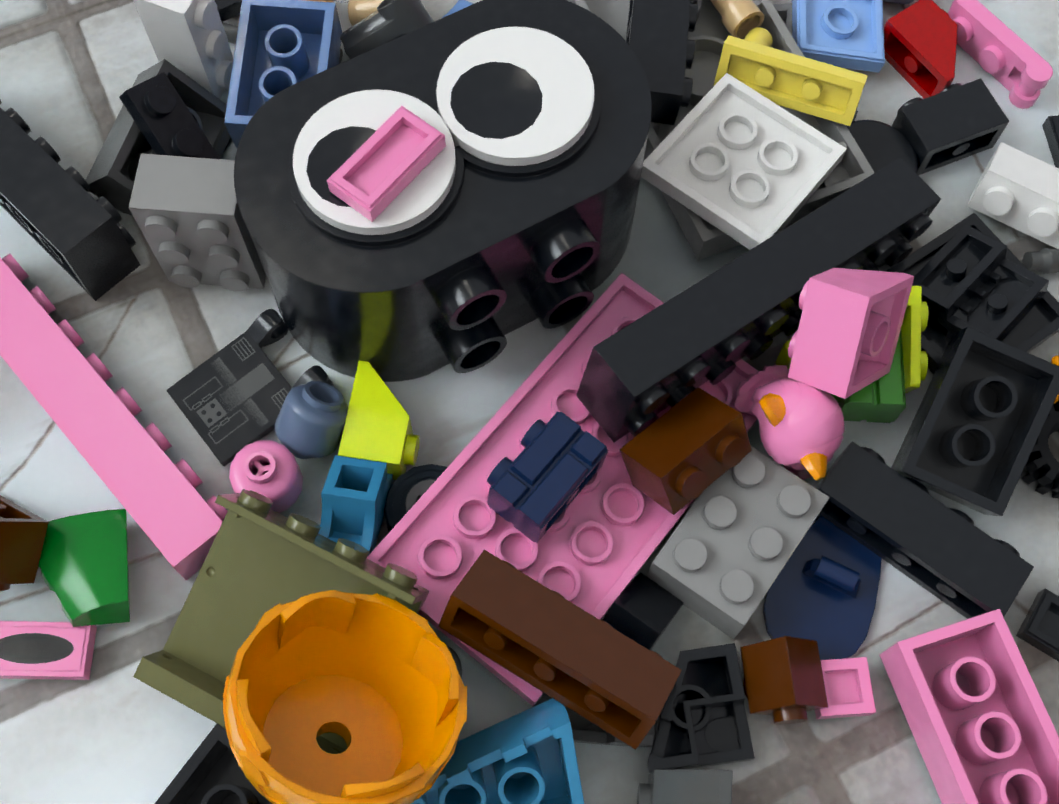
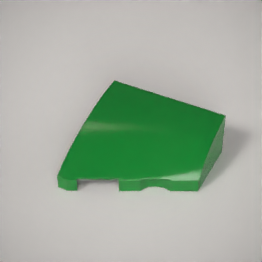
M126 509L90 512L48 521L38 566L41 569L42 578L60 599L62 610L72 626L130 622Z

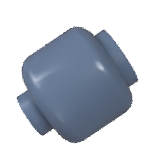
M310 381L292 388L284 400L274 425L277 438L295 457L300 459L321 458L330 455L336 450L341 439L347 416L348 406L344 401L343 395L332 385L320 381Z

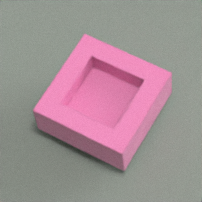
M867 657L820 660L828 708L815 710L816 719L871 716L876 713Z

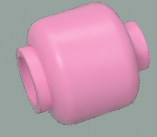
M258 440L246 445L235 455L230 465L229 480L234 493H241L242 489L264 495L273 502L271 509L278 513L288 510L297 501L302 491L303 476L294 455L286 446L275 441Z

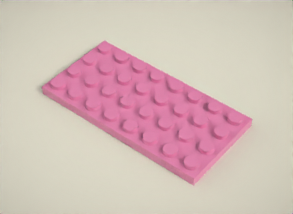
M623 273L616 278L367 557V559L386 568L388 563L413 572L417 576L416 578H418L416 584L429 590L419 614L532 706L537 703L544 692L438 627L451 594L481 553L486 550L499 559L509 562L520 572L548 589L560 593L566 600L601 620L614 601L626 589L694 502V500H691L673 515L633 486L619 449L634 437L629 432L616 442H613L576 396L593 347L664 304ZM740 359L735 363V369L721 382L712 385L708 380L699 388L742 413L748 433L758 418L744 414L734 406L738 397L736 388L742 380H747L750 374H756L758 370L743 359ZM669 406L658 413V418L669 411L671 407ZM558 411L563 412L581 426L584 432H589L606 445L608 453L602 467L537 543L531 541L516 529L513 523L506 521L489 507L487 500L491 485L487 483V479L503 458L508 457L514 461L525 449L521 445V441L537 420L541 419L547 424Z

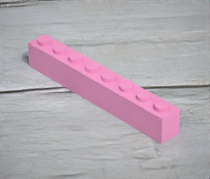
M10 253L2 259L0 257V356L171 566L185 580H188L201 569L228 511L223 506L215 503L217 498L214 495L207 501L201 497L195 488L203 482L184 459H181L176 464L170 460L164 452L172 447V445L152 422L143 428L135 418L142 410L123 387L115 393L106 384V381L113 377V375L94 352L86 358L80 353L77 347L82 345L84 341L66 319L58 324L54 322L49 314L55 311L56 308L38 286L30 291L27 290L22 281L29 276Z

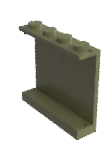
M242 489L241 493L218 495L215 503L228 509V512L163 650L143 656L133 677L225 727L223 693L226 676L230 675L238 649L256 628L265 612L279 603L293 602L300 597L312 593L337 590L346 593L370 595L378 593L400 602L419 614L429 590L416 584L418 578H416L417 576L413 572L388 563L386 568L367 559L369 551L361 545L343 538H339L336 543L318 534L321 527L316 522L291 513L287 518L272 510L273 502L264 495ZM323 733L316 738L320 748L327 753L338 754L347 749L345 740L336 733Z

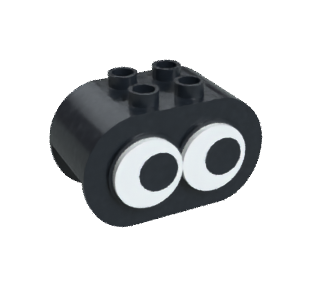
M482 0L300 81L274 95L258 109L241 136L235 156L234 187L241 215L259 255L275 296L279 312L293 338L314 359L341 374L355 378L360 360L369 362L384 382H397L426 376L448 364H451L457 373L474 371L494 360L507 345L506 334L536 319H539L544 328L552 329L560 327L578 317L592 303L594 299L592 291L600 286L620 263L630 240L651 122L652 101L647 76L638 57L624 38L600 17L567 0ZM403 106L444 134L446 147L371 222L331 193L328 188L327 179Z

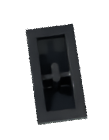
M640 572L614 601L603 621L609 623L615 630L643 647L652 650L684 602Z

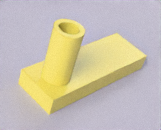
M761 27L751 29L744 39L728 35L723 44L714 85L728 73L779 106L851 126L868 75L772 48L773 39L770 32Z

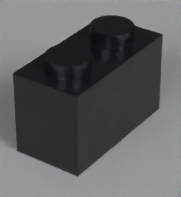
M980 78L961 85V83L952 84L939 94L923 100L920 97L909 100L899 108L892 127L903 133L912 145L918 161L916 173L921 175L993 148L1009 120Z

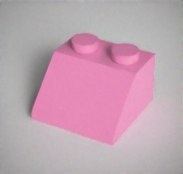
M832 268L810 277L800 293L799 308L802 310L798 330L792 336L788 347V356L791 358L788 378L846 399L888 374L895 354L914 276L898 272Z

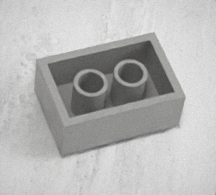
M141 153L128 208L169 282L187 288H194L200 284L222 286L231 291H245L248 288L264 289L266 273L237 203L234 187L235 160Z
M752 446V451L739 464L731 467L696 499L653 560L647 574L648 578L684 602L683 605L732 639L744 628L830 498Z

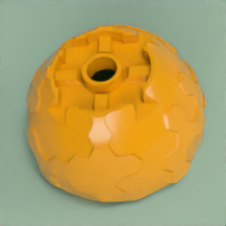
M328 590L312 593L286 604L279 603L264 613L256 628L238 649L230 675L226 676L223 693V714L230 748L239 767L256 790L272 804H411L433 786L455 752L459 734L464 722H467V686L463 684L447 645L433 631L427 619L400 602L378 593L370 595ZM323 733H336L345 740L347 749L338 754L327 753L320 748L316 738Z

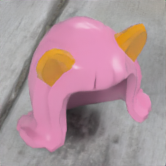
M775 364L773 366H765L763 371L750 374L747 380H742L736 388L738 397L734 406L744 414L758 418L761 442H763V447L768 455L772 456L776 463L783 464L784 468L803 480L813 477L814 480L818 481L826 476L827 464L833 458V454L839 448L844 438V416L837 400L828 392L788 378L789 369L786 365Z

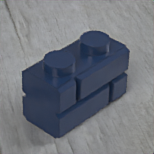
M558 411L547 424L541 419L537 420L521 441V445L525 449L514 461L508 457L503 458L487 479V483L491 485L487 500L489 507L506 521L513 523L514 527L531 541L537 543L602 467L608 453L606 445L589 432H584L581 426L563 412Z

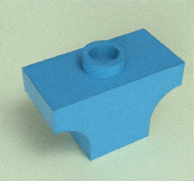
M334 456L321 492L322 515L321 528L318 534L336 543L339 538L350 540L367 549L369 554L375 549L385 515L384 508L387 494L393 485V474L387 473V463Z

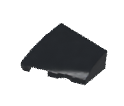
M735 643L680 651L676 667L682 671L661 714V720L647 761L649 773L653 770L690 769L753 760L755 757L744 706L746 698Z

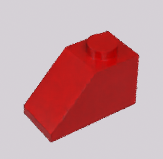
M933 0L917 1L889 18L884 26L885 59L924 99L942 92L951 85L955 77L958 25Z

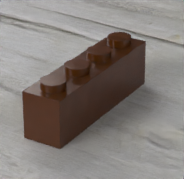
M486 550L481 553L451 594L438 625L444 631L635 750L657 721L682 671L663 659L658 653L643 647L615 630L609 623L597 619L566 600L560 593L548 589L517 570L509 562L499 559Z

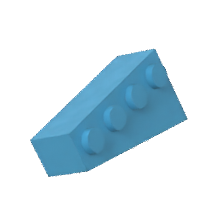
M552 698L457 741L453 756L433 786L411 804H584L571 722L566 707Z

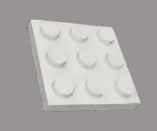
M726 73L644 160L641 177L751 250L784 229L842 161L847 148Z

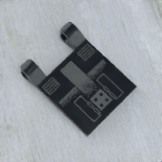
M274 309L264 311L256 318L246 332L166 390L223 466L230 463L243 447L260 440L275 429L276 419L288 392L292 388L310 381L325 382L333 386L332 381L328 378L322 367L316 365L309 368L291 387L263 352L262 347L279 341L288 333L287 325Z

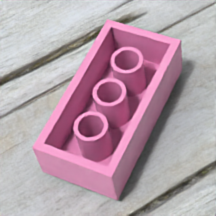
M1000 609L899 641L879 654L942 804H1059V736Z

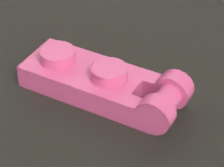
M954 0L948 15L958 25L957 44L977 61L983 70L990 73L1010 91L1009 99L1014 106L1022 109L1032 107L1040 96V89L1047 85L1053 75L1051 65L978 0Z

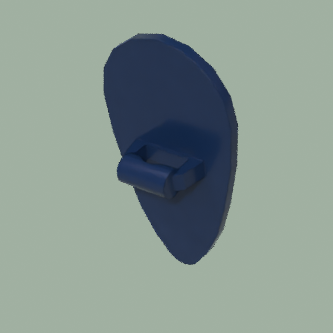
M820 516L809 528L766 593L763 616L766 631L770 638L790 636L815 640L818 643L820 660L843 659L854 655L867 637L873 617L882 558L823 516Z

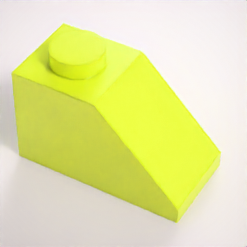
M359 360L338 456L387 463V473L393 474V480H397L399 476L406 472L407 465L415 466L419 452L420 436L413 434L410 416L369 362Z

